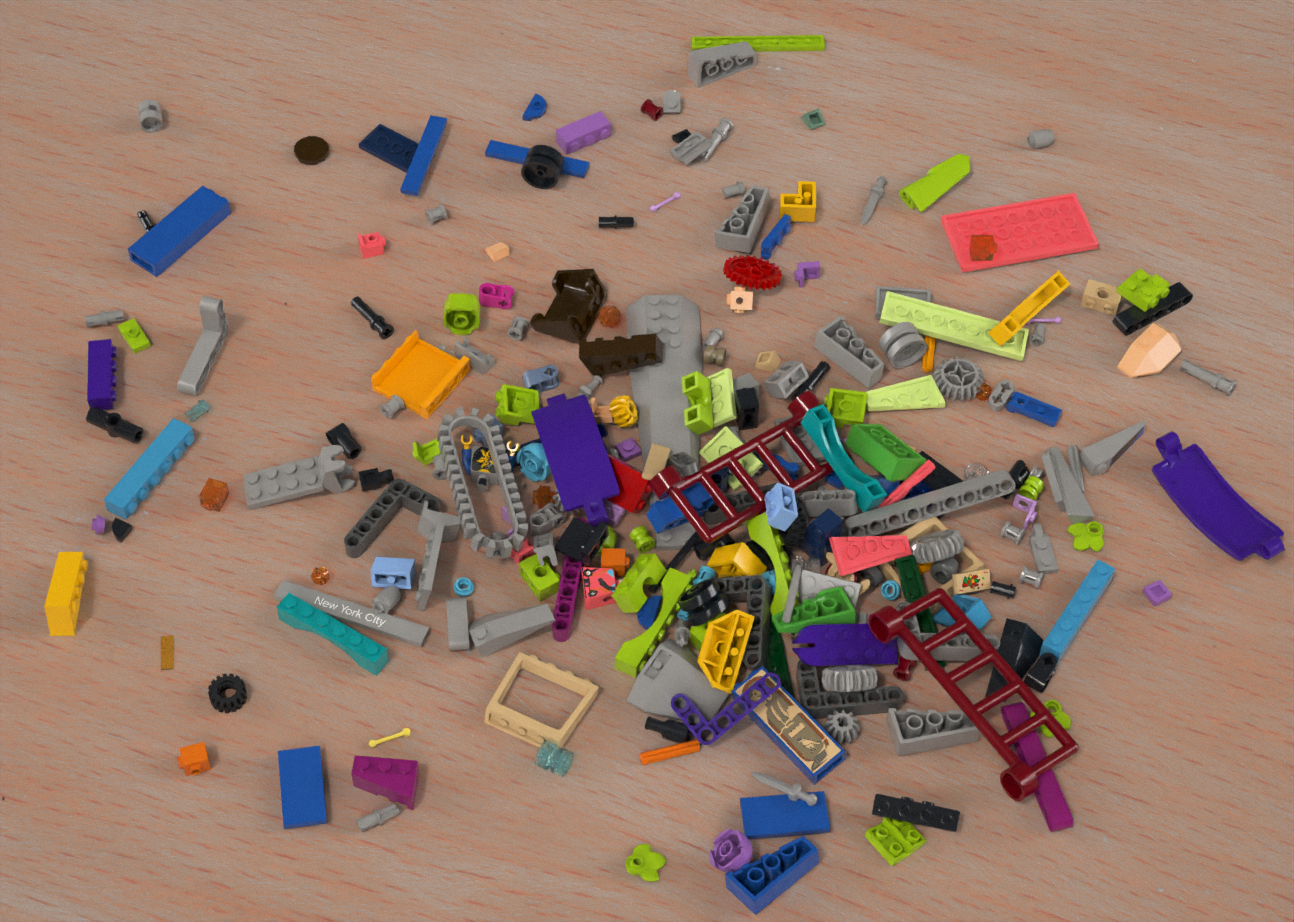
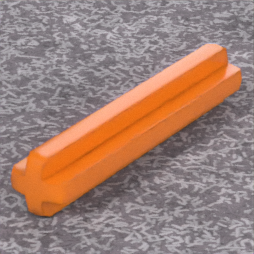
M695 739L642 752L639 755L642 765L698 752L700 751V743Z

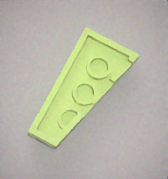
M932 375L867 391L866 408L868 411L943 408L946 402Z

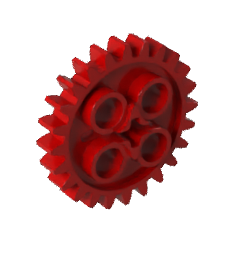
M734 255L733 258L729 257L725 261L723 274L726 275V278H730V282L735 281L736 285L742 284V287L748 286L749 289L755 288L759 290L761 288L766 290L768 288L771 290L772 287L776 288L780 284L782 277L779 267H776L774 263H769V260L757 259L756 256L750 257L746 255L744 257L740 255L737 257Z

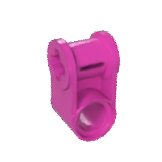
M484 283L479 287V303L484 307L510 309L512 307L511 298L514 296L515 291L513 287L508 285Z

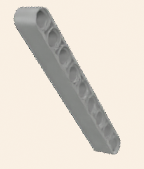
M995 471L847 518L844 526L849 537L875 536L1009 494L1015 489V482L1008 471Z

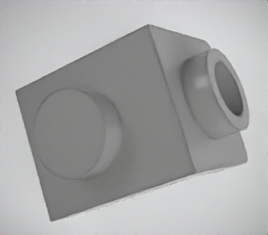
M676 90L663 92V114H680V92Z

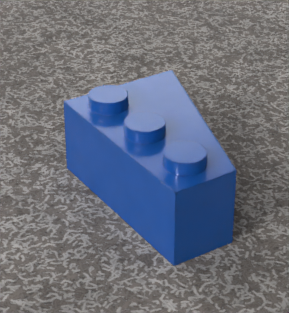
M700 482L682 491V494L700 517L715 503ZM670 497L654 502L650 506L651 509L646 513L657 534L689 522Z

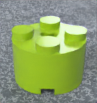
M465 293L449 294L444 303V327L449 328L451 333L456 335H468L472 333V330L477 329L480 324L481 310L477 296Z

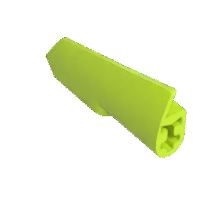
M957 154L934 166L928 171L926 176L900 189V198L910 209L913 210L917 207L919 212L922 213L970 173V157Z

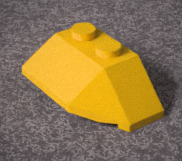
M734 610L708 623L697 662L713 688L732 694L731 691L735 686L754 616L740 610Z

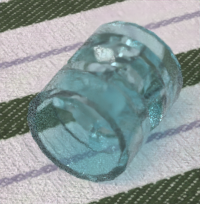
M546 740L537 753L535 765L545 770L550 768L552 773L563 777L571 765L573 752L563 747L558 749L556 744Z

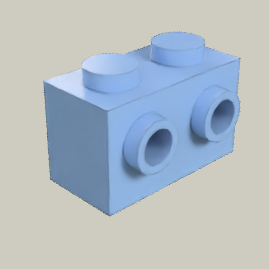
M777 482L771 491H768L765 495L768 525L786 531L798 517L795 492L793 488Z
M376 557L370 570L372 587L386 588L395 586L400 589H411L416 578L415 559Z

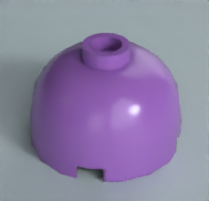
M732 829L721 832L713 842L715 844L714 850H710V862L715 868L725 873L741 869L742 865L750 863L753 855V848L749 839L738 830L733 831Z

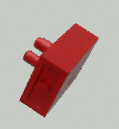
M608 454L620 494L607 500L631 513L642 512L646 507L648 495L653 492L648 485L650 480L642 478L643 472Z

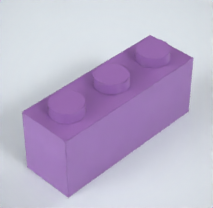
M599 111L557 129L556 142L566 155L576 152L581 148L611 136V123Z

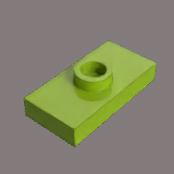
M134 318L117 325L119 332L134 354L151 346L150 341Z

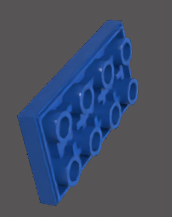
M320 746L278 751L284 829L327 824Z
M824 791L807 792L808 794L814 793L817 796V802L813 806L807 805V802L801 799L792 801L789 799L788 794L740 798L744 835L748 839L829 833L830 824Z

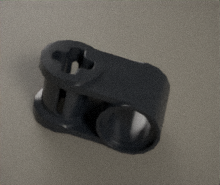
M1051 653L1042 654L1033 668L1027 673L1024 683L1039 693H1043L1055 673L1057 665L1056 656Z

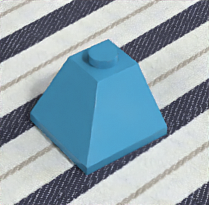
M955 594L952 597L953 601L978 629L983 628L992 617L981 599L963 594ZM943 606L932 616L934 623L951 626L956 623Z

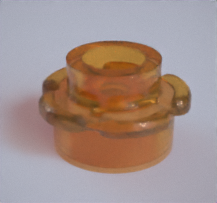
M986 383L976 388L977 390L981 389V392H977L976 396L981 401L988 400L990 395L993 394L991 387Z
M322 566L313 568L311 574L313 582L325 585L326 581L330 578L328 571Z

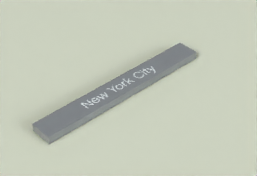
M282 580L274 594L276 600L282 601L288 593H291L336 620L421 648L430 632L429 627L383 612L378 613L374 609Z

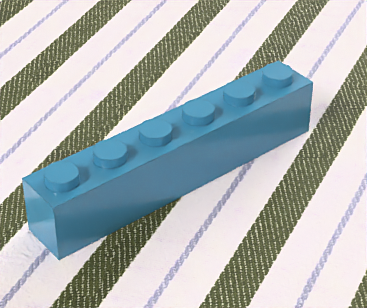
M173 418L104 498L107 511L125 520L133 514L137 506L148 497L153 487L159 484L164 474L170 471L175 461L181 458L186 448L192 445L195 439L192 427Z
M1097 559L1042 643L1039 657L1044 653H1051L1056 656L1058 665L1111 583L1115 571L1114 567Z

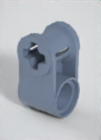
M554 365L528 370L522 375L525 387L538 390V393L555 389L559 386L558 369Z

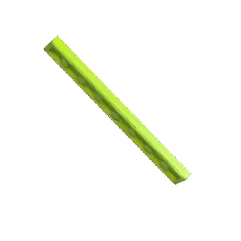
M824 35L691 37L692 50L747 41L755 52L825 51Z

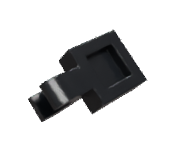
M378 468L359 472L362 491L382 488L381 483L390 484L394 480L392 469L378 472Z

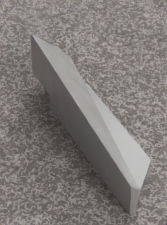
M1054 446L1044 450L1042 454L1043 463L1055 502L1061 512L1066 510L1073 524L1093 518L1094 514L1059 448Z

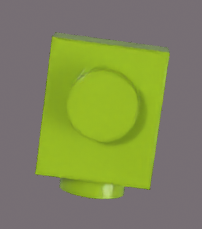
M437 439L422 446L417 441L413 442V456L424 466L432 463L434 456L442 454V452L440 453L439 441Z

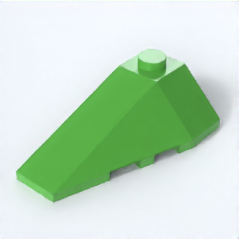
M842 586L822 590L817 593V597L811 600H803L801 605L793 607L789 623L782 621L784 610L771 617L778 633H798L807 625L855 624V610Z

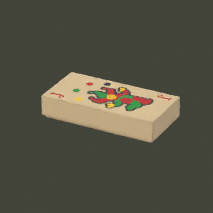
M985 568L952 574L954 594L991 589L989 569Z

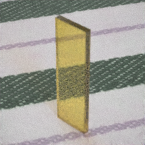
M173 635L161 636V670L174 669Z

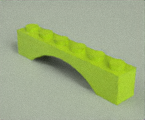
M765 512L746 522L750 538L766 550L774 565L776 589L770 607L771 614L774 616L785 609L793 573L788 567L789 558L782 546L784 545V540L779 534L778 528L768 525ZM797 590V594H796V598H795V602H794V607H797V606L800 605L799 602H798V597H799L798 590Z
M671 567L669 568L661 582L663 604L658 618L643 634L623 643L615 657V669L637 678L646 665L649 656L651 657L656 651L658 641L661 642L664 639L666 628L673 624L675 613L680 611L681 607L677 603L678 599L693 587L691 585L692 576Z

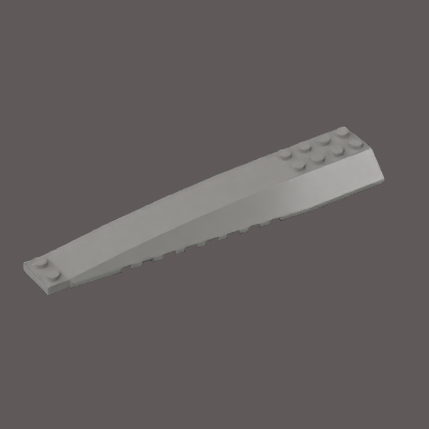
M645 295L626 307L627 339H631L632 335L656 334L663 343V362L638 367L637 369H629L633 400L638 411L637 426L644 467L652 443L670 448L668 457L679 452H685L694 458L699 466L700 434L697 435L685 426L684 409L692 406L690 400L682 391V377L696 371L702 374L703 361L699 306L682 295ZM668 459L665 468L671 466ZM654 492L648 495L650 506L659 500ZM689 522L657 534L653 527V532L656 534V551L681 550L696 530Z

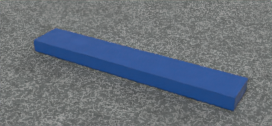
M430 115L400 188L401 193L418 196L447 125V118Z
M490 140L485 156L523 164L530 149ZM563 156L564 167L561 173L585 178L589 169V162Z

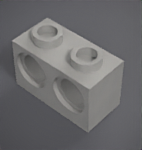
M786 361L763 383L771 397L786 399L809 378V375L801 361Z

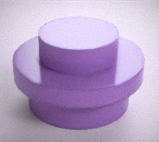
M96 515V519L92 518V530H95V534L104 533L105 517Z

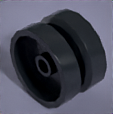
M547 145L531 147L521 168L523 179L529 185L538 189H551L555 187L564 167L562 154Z
M709 578L694 585L682 594L677 601L682 611L688 612L687 618L692 626H700L707 623L729 606L730 601L726 595L718 593L720 586L715 578Z

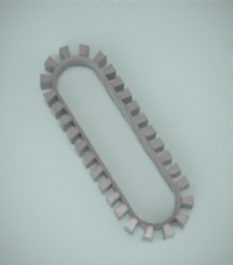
M457 408L454 411L453 417L448 413L443 417L442 424L439 425L437 441H439L438 447L440 453L442 452V461L444 462L448 481H450V489L453 491L452 496L455 501L456 510H458L459 520H461L462 530H464L465 540L472 539L470 548L475 552L481 546L486 547L485 557L493 559L495 550H501L502 559L508 558L511 555L512 548L518 553L523 547L528 532V523H525L527 517L525 511H523L522 501L520 502V495L517 492L518 488L516 482H514L513 472L511 473L512 469L510 463H508L509 459L507 453H505V446L502 444L501 434L499 435V426H492L493 417L489 414L483 420L479 419V409L471 408L470 416H464L463 408ZM457 427H475L486 438L514 531L507 539H490L479 530L451 432Z

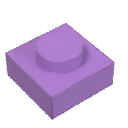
M632 437L615 445V449L618 450V454L625 463L641 456V449Z
M1161 580L1143 589V593L1154 607L1171 599L1172 596Z

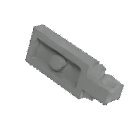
M1040 523L1033 524L1031 529L1032 535L1029 536V546L1037 573L1043 572L1044 574L1057 573L1058 566L1047 533H1043Z

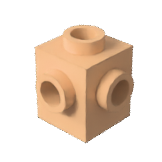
M735 287V290H731V294H727V305H730V309H734V313H744V310H752V290H745L746 287ZM738 297L743 298L742 302H737L736 299Z

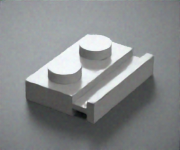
M695 131L669 151L671 156L687 165L710 148L712 144L710 140H707L706 137Z

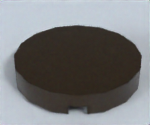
M308 136L297 141L294 146V155L302 164L316 165L321 160L322 162L326 160L329 155V147L324 139L317 136Z

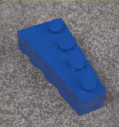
M802 836L779 847V850L772 854L767 853L761 856V859L756 862L744 864L741 866V869L726 873V888L750 911L757 915L819 863L818 848Z

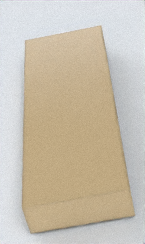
M652 443L642 478L651 480L657 473L665 469L670 448Z

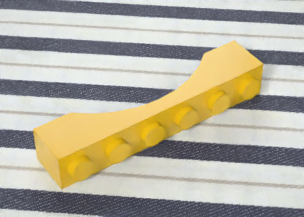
M1058 270L992 328L988 334L999 346L1003 345L1041 309L1067 288L1070 283Z

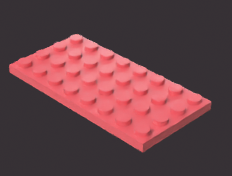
M1075 193L943 215L940 220L962 273L1098 249L1099 246Z

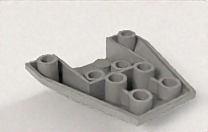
M670 638L658 646L638 674L627 702L643 712L682 721L672 709L671 699L677 693H684L709 721L717 714L728 698L729 693L713 688L698 664V658L689 648L684 645L679 647V644ZM678 697L675 699L674 702L677 708H684L686 706L684 698ZM691 713L688 716L689 723L697 724L700 718L697 714Z

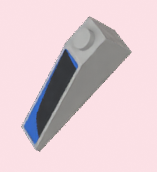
M1139 422L1082 449L1080 462L1092 477L1105 473L1143 435L1146 422Z

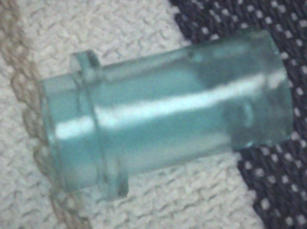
M204 399L198 400V404L185 412L186 417L194 413L189 418L191 422H194L203 413H208L210 406Z

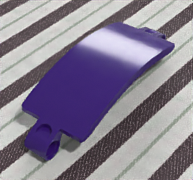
M565 393L548 398V406L534 410L531 413L564 511L568 512L584 507L589 525L597 527L601 521L608 523L609 519L603 500L619 495L620 490L586 395H580L567 400Z
M1173 431L1156 439V446L1164 460L1152 467L1154 476L1180 511L1210 541L1238 561H1242L1254 553L1269 560L1285 551L1284 544L1280 539L1283 537L1284 532L1250 506L1227 483L1197 444H1192L1182 450L1180 439Z

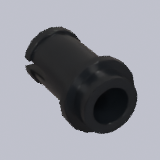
M995 581L992 582L990 593L1006 596L1007 599H1014L1016 587L1013 584L1006 585Z

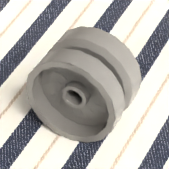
M901 322L892 326L882 335L879 341L880 348L887 356L891 365L897 369L913 365L927 351L926 342L919 335L914 324L910 322Z

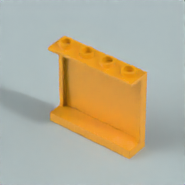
M415 330L395 350L390 359L383 363L380 370L372 375V389L388 399H391V396L394 394L399 396L404 402L405 408L428 419L471 371L470 358L463 356L459 360L419 339L418 331Z

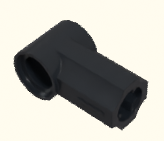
M344 423L326 432V437L330 444L342 446L344 449L343 454L348 459L356 458L362 451L361 446L351 436L348 427Z
M727 533L712 543L701 541L695 544L693 549L697 558L703 561L712 556L715 548L735 544V541Z

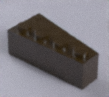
M656 334L632 335L631 339L616 336L614 340L604 341L603 338H595V341L587 342L586 339H579V359L592 376L619 373L663 362V343Z

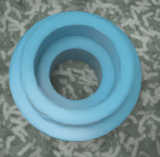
M461 577L454 583V592L458 596H468L474 590L472 581L466 577Z
M888 580L881 586V594L887 600H895L900 594V586L896 581ZM891 587H893V593H892V594L890 593V588H891Z

